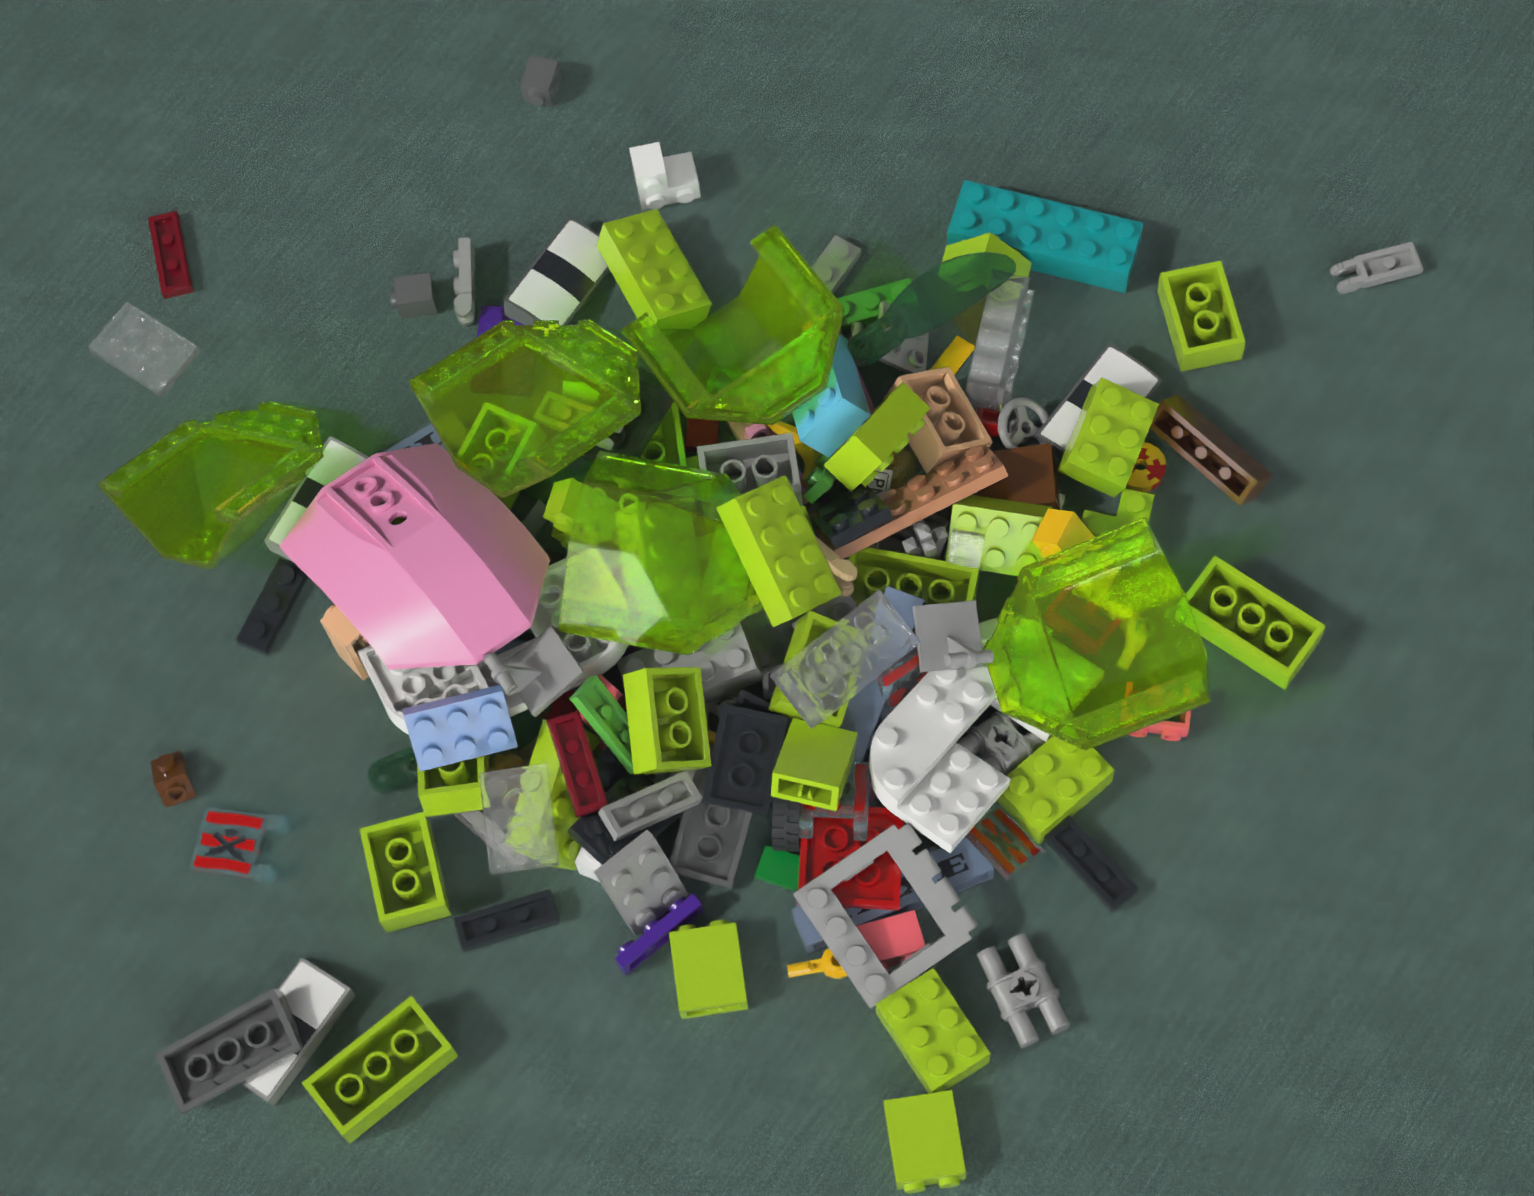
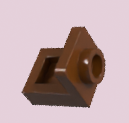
M181 750L171 754H164L158 759L150 761L154 786L165 807H171L196 796L195 789L189 779L186 760Z

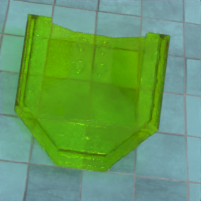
M773 225L750 241L759 257L740 295L691 329H659L646 312L621 330L686 418L774 425L827 388L845 309L777 225Z
M503 320L409 380L411 388L455 466L501 498H505L551 477L641 414L637 349L591 320H578V325H559V320H533V325H514V320Z
M268 401L259 403L258 410H248L240 413L238 408L214 414L215 420L197 423L196 418L186 420L98 483L99 488L163 558L210 570L252 538L324 457L318 417L315 410Z
M599 451L583 481L570 536L558 631L689 656L713 638L717 639L738 626L739 622L748 616L763 610L762 603L716 509L722 504L742 495L728 475Z
M1145 517L1024 566L1017 577L1018 582L1011 597L1007 598L999 614L995 631L983 648V650L991 649L993 652V662L986 663L1001 711L1085 751L1211 702L1207 653L1192 610L1180 582Z

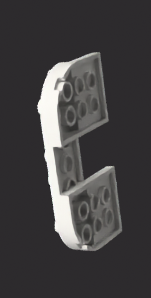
M592 546L548 566L532 627L530 628L535 638L499 654L498 658L503 664L510 662L550 626L556 630L586 673L565 692L582 685L588 677L604 674L620 660L628 647L632 630L628 603L620 585L596 546ZM371 646L358 651L359 657L389 718L399 729L407 734L409 733L403 716L404 708L501 685L500 683H495L492 679V671L484 661L473 665L388 669L387 665ZM503 689L510 717L528 709L517 692L513 695H507Z
M1001 617L979 623L982 650H992L993 662L984 663L982 667L928 672L884 719L873 737L868 768L872 779L871 785L876 796L890 812L904 822L909 823L911 827L949 853L953 851L1009 787L1011 780L956 743L986 708L991 705L1046 742L1058 731L1103 679L1104 672L1051 638L1052 629L1035 620Z

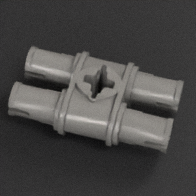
M994 712L988 720L978 726L970 727L967 731V736L956 743L973 754H981L986 759L984 760L986 763L1007 776L1012 769L1020 765L1041 747L1045 741L1032 732L1026 735L1020 734L1015 729L1020 724L1003 712Z
M1022 933L1008 941L1020 967L1018 971L1007 973L995 946L982 950L977 954V957L989 980L987 990L992 992L1001 1011V1019L1009 1022L1020 1047L1025 1048L1039 1040L1027 1014L1029 1009L1034 1007L1040 1008L1053 1035L1069 1028L1070 1023L1058 1001L1060 991L1055 989L1045 968L1047 966L1045 961L1037 958L1026 933ZM1022 984L1024 988L1030 987L1029 995L1025 996L1023 992L1016 993L1018 985Z

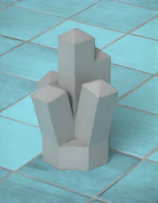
M923 519L912 524L915 533L914 537H910L902 542L906 553L940 560L945 549L944 544L949 537L945 527L942 526L930 531Z

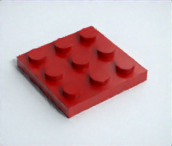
M803 804L798 890L892 825L900 829L904 826V821L887 808L865 807V816L853 815L854 806H841L840 813H828L829 809L816 807L815 814L804 813L805 804ZM888 851L875 858L871 865L849 880H843L834 888H831L843 908L900 910L901 870Z

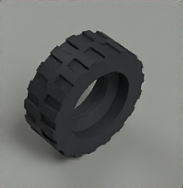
M774 797L772 815V848L774 851L800 852L802 803Z

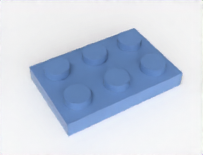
M501 685L403 709L404 720L419 771L518 747Z

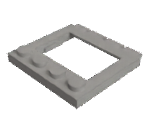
M909 823L900 829L892 825L792 894L870 1009L876 1003L891 995L972 939L968 932L978 926V923L965 905L956 911L952 910L951 906L960 901L961 898L946 876L936 883L931 879L940 873L941 869L929 851L925 848L916 855L913 853L912 850L920 845L922 841ZM885 851L889 852L945 934L931 945L929 943L900 962L902 965L889 974L831 890V888H834L843 880H849L874 862L873 860Z

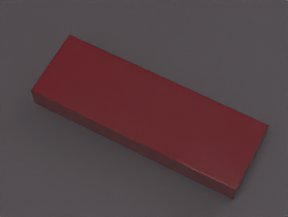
M178 211L148 217L163 298L168 299L193 293V284Z
M579 710L546 720L576 818L599 811L602 807L609 805Z

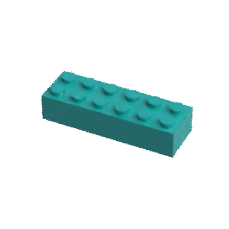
M964 180L947 231V245L985 233H992L1032 262L1030 268L1032 271L1126 293L1141 243L1143 223Z

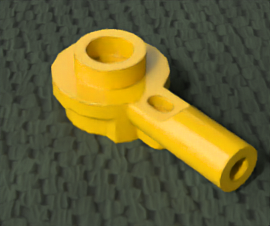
M829 948L824 951L820 959L787 964L789 978L824 972L826 976L834 979L847 977V974Z

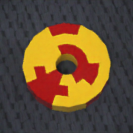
M1143 443L1126 489L1149 492L1161 484L1165 476L1167 464L1165 456L1159 448L1150 443ZM1142 464L1146 469L1138 470L1135 466Z

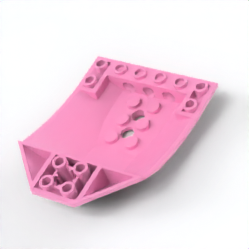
M438 443L376 453L324 486L280 544L281 550L347 617L384 661L388 669L473 665L480 663L486 655L496 652L532 627L550 562L546 552L506 505L469 469ZM397 517L407 518L399 525L391 524Z

